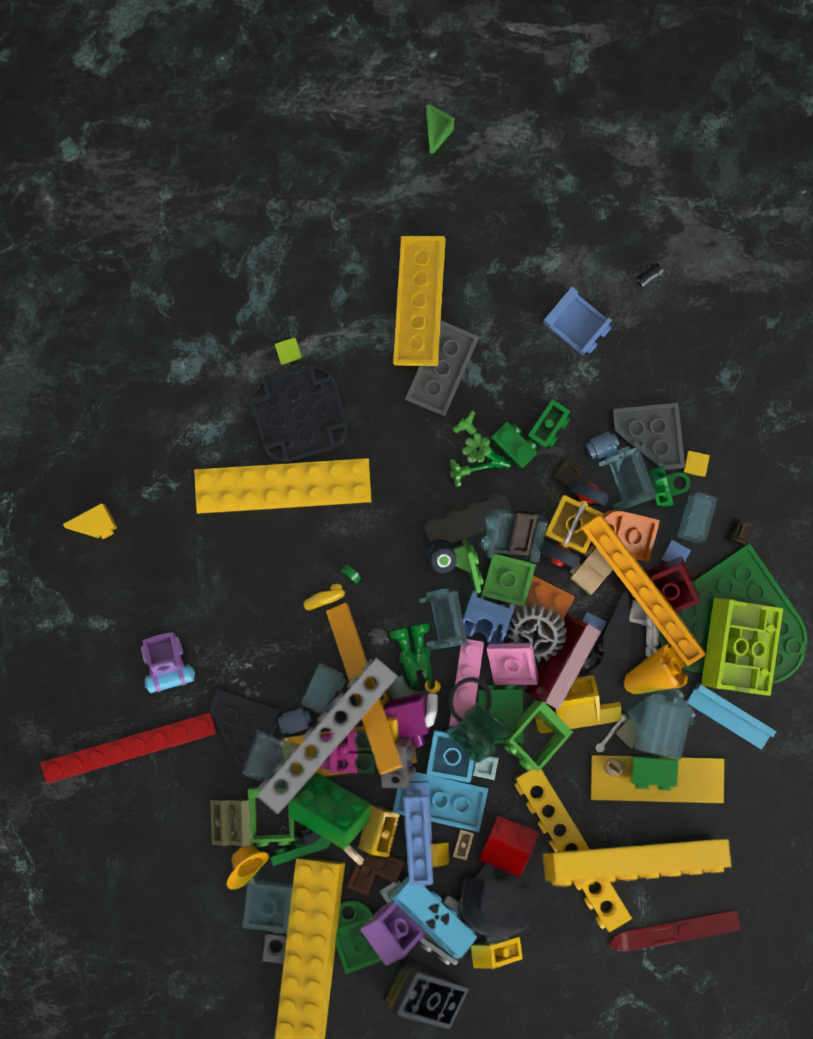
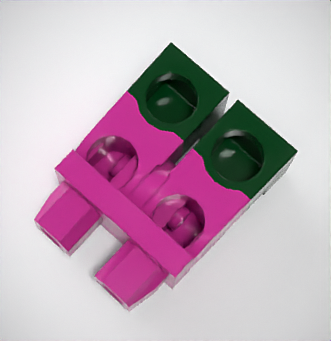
M366 730L350 731L319 768L330 770V772L375 774L376 760L373 752L354 753V751H372ZM332 731L322 734L321 737L324 740H330L332 738Z

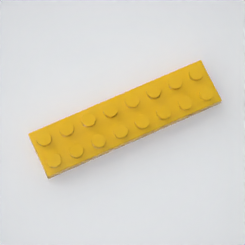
M369 458L194 470L197 514L371 503Z

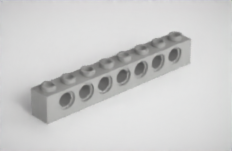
M378 658L375 661L370 659L362 668L365 672L361 677L355 676L347 685L350 688L345 695L340 693L333 701L335 707L330 712L326 710L318 719L320 724L315 729L311 727L303 736L305 741L302 745L296 744L288 753L290 756L286 763L281 761L273 770L275 776L271 780L267 778L259 786L258 789L261 792L257 796L277 814L282 811L398 677ZM369 676H373L377 680V686L374 689H368L365 686V680ZM354 693H358L362 697V703L359 706H353L350 702V697ZM339 710L345 711L347 714L345 723L336 721L335 715ZM325 727L332 731V738L330 740H324L321 737V730ZM308 745H314L317 748V755L315 757H309L306 754ZM293 762H299L302 765V772L298 775L294 774L291 770ZM279 779H284L288 784L284 792L279 791L276 787Z

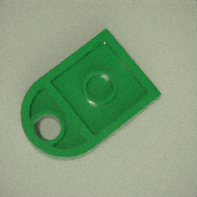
M347 901L340 904L335 944L345 974L382 961L360 930L373 916V913L367 905L359 901ZM346 906H351L355 911L352 919H346L343 916V909Z

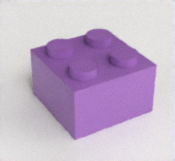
M394 901L383 905L360 929L386 966L403 958L425 934L423 929Z

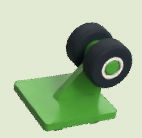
M443 539L430 543L427 548V556L434 570L446 573L455 566L469 572L470 580L476 592H481L480 585L483 584L481 572L478 570L477 564H479L472 544L469 545L466 539L462 540L463 546L455 548Z

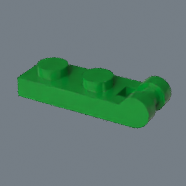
M323 837L309 845L295 843L296 847L287 849V846L274 850L275 854L270 858L273 866L325 849L329 847L331 842Z

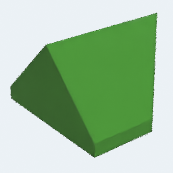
M426 105L429 151L434 153L454 130L455 118L432 105Z

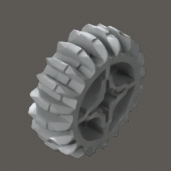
M533 603L530 609L526 604L523 610L517 609L516 615L511 617V622L508 626L509 631L507 632V637L511 638L509 644L528 643L523 638L526 637L532 644L534 657H536L537 661L540 662L542 656L549 660L550 654L555 657L558 653L557 650H562V643L566 641L564 634H566L567 629L562 627L565 622L564 620H558L560 617L559 613L552 614V607L545 610L544 604L537 608L536 603ZM529 619H536L533 623L526 622V624H523V622ZM544 622H546L551 628L546 627L544 625ZM537 626H539V633L537 638L535 639V630ZM548 641H551L550 643H548V644H546V645L537 646V644H539L540 642H546V643H547Z

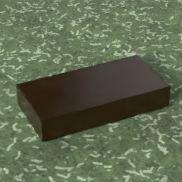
M515 510L507 547L509 554L530 555L538 520L537 512Z

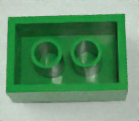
M316 772L291 799L289 817L340 848L345 849L369 822L372 804Z

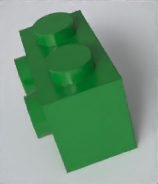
M552 399L527 436V439H530L543 450L547 446L552 448L558 439V436L555 435L559 428L564 430L570 421V418L567 417L570 410Z
M506 422L490 440L522 470L538 454L535 450L537 446L530 439L525 440L520 435L522 433L521 430L514 423L510 425Z
M631 756L630 783L635 784V788L649 789V785L657 786L658 790L671 791V787H677L679 760Z

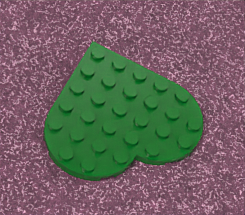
M750 543L694 580L701 602L677 612V615L705 651L707 649L714 598L783 608L772 684L779 683L794 674L805 657L806 645L808 643L805 625ZM659 630V643L661 647L666 644L669 645L668 648L672 647ZM705 656L688 667L685 664V667L682 669L703 673Z

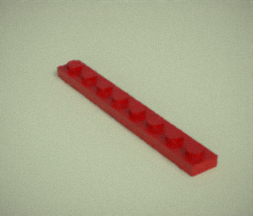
M210 712L43 761L41 766L47 784L214 735L217 732Z

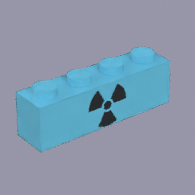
M406 877L390 896V899L451 957L461 958L477 938L472 933L473 930L457 918L458 915L450 907L446 908L441 903L442 899L436 893H430L425 888L426 885L410 886V879Z

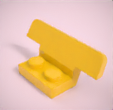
M590 675L578 677L574 680L559 710L555 708L556 712L554 713L570 729L619 721L621 718V703L614 702L600 705L595 677ZM535 715L537 729L540 733L553 732L538 715Z

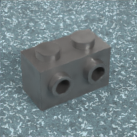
M398 738L394 742L403 767L383 775L381 774L382 788H409L412 780H415L416 770L415 767H412L414 747L410 746V738Z

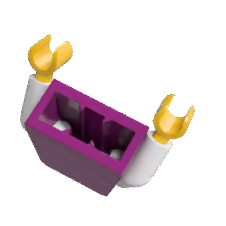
M435 680V688L432 690L430 688V681L425 683V688L429 691L428 695H426V692L391 700L386 691L383 693L384 698L381 700L386 717H397L399 738H410L413 747H420L426 743L423 735L427 734L430 727L434 724L438 708L436 692L441 687L437 680Z

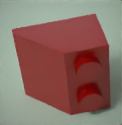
M497 816L492 823L479 861L520 877L532 853L539 832Z

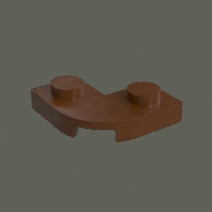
M367 855L363 858L364 861L361 866L357 863L347 888L369 897L377 876L398 884L406 863L391 856Z

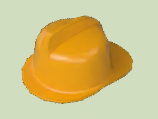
M250 843V846L240 847L231 858L233 871L227 879L228 888L232 890L238 889L250 882L259 869L268 861V853L260 852L253 843Z

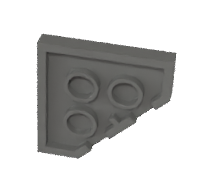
M678 403L612 410L614 432L657 467L664 466L665 470L685 468Z

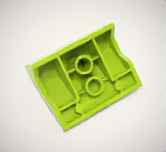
M714 598L701 685L771 696L783 608Z

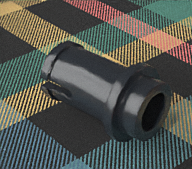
M652 263L649 269L635 278L644 289L658 277L662 278V274L665 272L659 263Z

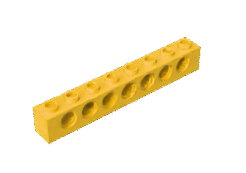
M526 770L515 777L517 783L514 784L520 795L525 794L529 801L526 805L532 815L537 813L540 821L537 823L544 834L548 832L552 840L549 843L555 852H565V847L569 843L577 845L576 851L590 850L542 770ZM533 786H540L542 788V794L539 797L531 796L530 790ZM545 805L553 806L554 812L552 815L544 816L542 814V809ZM557 824L565 825V832L562 835L554 834V827ZM597 881L600 883V888L596 892L589 891V884L574 883L578 891L583 889L587 897L584 898V901L589 909L592 910L594 908L599 915L595 919L601 929L606 927L608 932H611L632 919L610 882ZM606 900L610 901L612 904L610 910L602 911L600 909L601 903Z

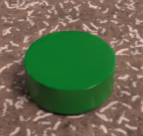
M344 564L340 569V572L353 584L356 585L360 581L361 576L349 565Z

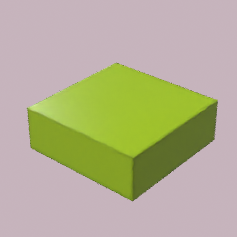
M296 338L275 344L282 366L302 359Z

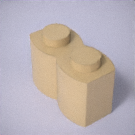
M593 545L584 554L587 557L582 564L578 563L575 569L572 568L570 571L573 574L570 579L589 595L593 594L613 570L603 555Z

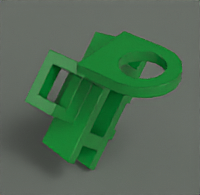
M664 466L649 470L657 506L674 505L672 496L682 494L690 487V479L685 473L679 472L666 475ZM683 477L686 480V486L683 489H676L673 485L675 478Z

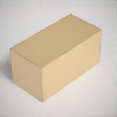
M460 828L453 857L467 860L474 832Z

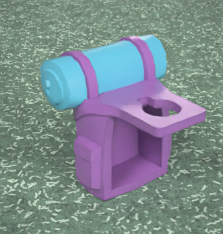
M175 633L156 635L143 640L141 652L145 664H148L150 675L146 676L145 687L150 693L161 692L162 690L186 685L194 681L195 672L189 664L184 665L181 659L183 649L180 639L176 637Z

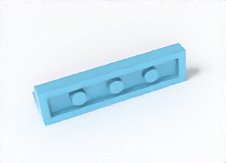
M696 684L685 702L759 749H762L768 738L774 737L776 733L775 730L701 684Z

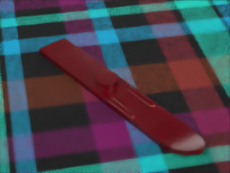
M737 910L627 930L614 936L610 941V946L618 951H632L741 930Z

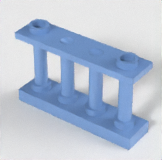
M428 781L411 782L409 788H406L407 795H404L410 886L433 884L432 868L434 867H432L430 846L432 844L429 783Z

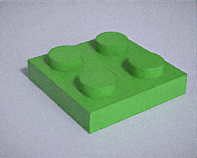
M493 553L482 596L524 607L536 564Z

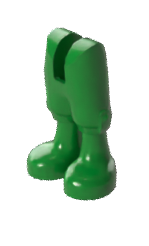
M429 623L409 626L415 645L414 653L410 647L407 627L389 631L390 638L397 640L402 652L399 655V662L403 665L410 688L418 687V676L416 675L418 670H421L424 685L427 681H430V684H432L431 652L424 646V634L430 630Z

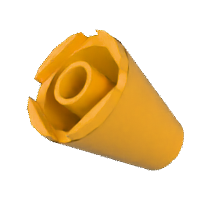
M668 644L662 646L627 673L623 681L625 689L636 695L685 686L688 680L687 673L683 674L682 671L685 664L674 648H668Z

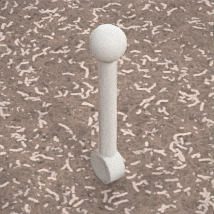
M621 714L620 720L604 740L596 745L595 748L598 752L604 751L605 744L620 725L627 721L628 718L625 714Z

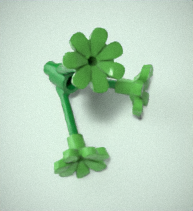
M473 410L466 419L462 418L459 424L455 425L452 429L455 433H458L460 430H466L470 435L473 434L474 440L468 438L466 444L469 447H464L462 450L463 454L469 455V462L474 463L476 460L483 462L485 460L484 456L488 457L487 463L469 468V466L460 467L455 462V459H450V467L453 470L450 471V476L454 478L456 488L461 486L460 480L462 476L469 475L470 472L494 467L509 469L511 466V461L506 460L504 456L499 455L489 446L490 441L487 437L482 438L476 432L477 429L472 425V419L475 415Z

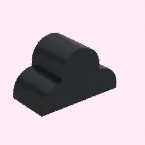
M403 957L389 983L383 1000L388 1003L387 1007L397 1015L450 1029L469 988L413 959Z

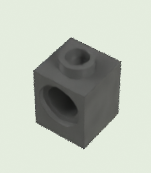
M272 928L271 931H267L263 961L284 964L287 933H284V929ZM272 940H279L282 943V948L274 950L270 942Z

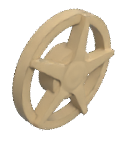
M350 844L343 849L360 866L363 864L364 859Z

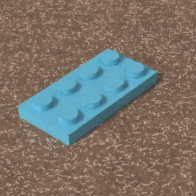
M416 772L415 780H412V782L428 781L432 822L479 832L488 788ZM398 788L393 812L405 815L404 795H407L406 788Z

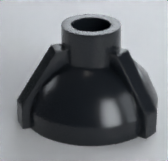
M595 650L590 651L578 676L589 674L596 668H599L603 661V657L599 652Z

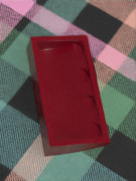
M567 614L564 618V626H562L567 629L566 634H564L566 641L562 643V650H557L558 653L555 657L550 654L549 660H546L544 657L542 658L537 667L539 678L537 685H528L525 692L558 710L601 632L591 625Z

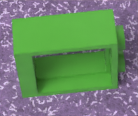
M534 701L501 740L506 744L504 748L510 754L516 755L520 759L519 763L528 771H540L573 731L544 701ZM537 714L555 734L539 753L531 759L514 739Z
M288 786L276 787L279 791L284 792ZM250 787L248 789L251 811L249 816L251 829L250 843H256L258 847L269 846V842H278L280 846L291 845V841H295L293 836L296 835L295 820L290 817L289 833L257 835L256 798H259L257 795L261 791L258 789L259 787ZM291 800L288 802V814H290Z

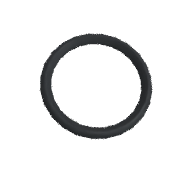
M469 677L460 680L450 692L449 709L454 718L461 723L475 724L480 722L487 716L492 705V695L489 687L485 682L477 678ZM468 682L478 683L487 694L486 709L479 717L472 720L461 718L453 706L455 692L461 685Z

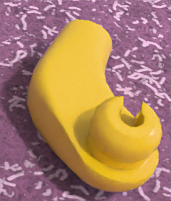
M338 583L333 584L330 587L331 591L319 592L304 601L305 609L310 611L339 600L345 594V591L342 590V585Z

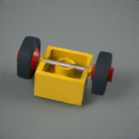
M573 480L569 491L582 501L578 502L565 495L561 497L543 535L560 545L544 542L540 550L541 554L551 559V563L560 567L565 565L575 569L580 558L571 553L569 549L582 555L586 553L591 540L583 531L582 525L598 514H604L589 507L588 504L604 507L609 497L606 493L599 490L597 485L590 482L583 483Z

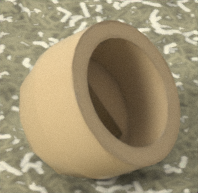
M609 759L605 764V771L608 775L616 777L622 773L623 765L618 759ZM611 763L620 769L618 773L609 767Z

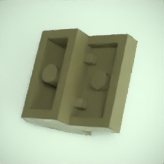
M241 798L210 800L212 845L250 846L251 829L249 816L251 811L249 800Z

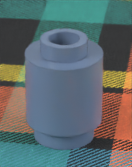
M607 431L589 439L585 446L592 460L595 458L600 459L616 452L619 441L614 433L610 434Z
M303 707L283 713V716L278 717L283 734L288 733L290 735L308 729L309 723H312L309 711H304Z

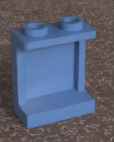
M571 287L544 319L543 324L583 356L586 352L590 354L598 345L595 341L600 335L604 338L612 327L609 324L612 319H607L581 298L575 288Z

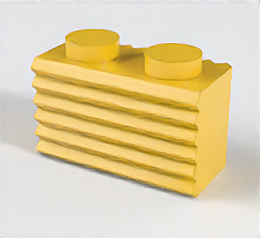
M371 805L370 820L363 828L358 848L371 855L388 857L400 815L384 807Z

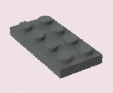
M441 320L438 366H419L405 400L445 417L479 340V336Z

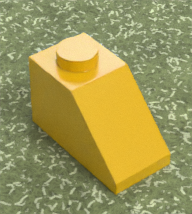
M100 504L63 524L67 529L96 538L101 537L102 539L113 535V530L117 528L105 504Z
M511 937L506 940L491 942L484 941L471 945L474 968L494 969L523 959L520 937Z

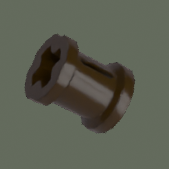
M734 518L733 522L735 524L731 535L727 539L741 545H746L747 542L745 540L749 528H752L753 524Z

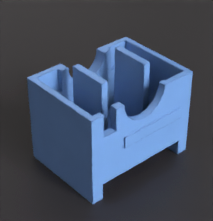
M473 590L458 633L472 637L475 633H482L487 639L486 643L501 644L506 635L515 605L511 604L508 609L503 604L500 606L484 600L483 597H476L477 592Z

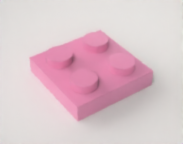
M531 643L488 644L487 653L494 685H537L539 678Z

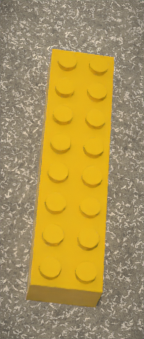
M728 839L543 853L545 881H552L553 885L558 886L572 885V880H574V883L589 884L594 883L593 879L595 878L596 881L612 882L616 881L615 877H618V880H635L637 875H639V878H658L659 873L661 876H680L681 871L682 874L691 875L702 874V869L703 872L716 873L724 872V867H731Z
M305 856L296 859L275 1039H325L345 862Z

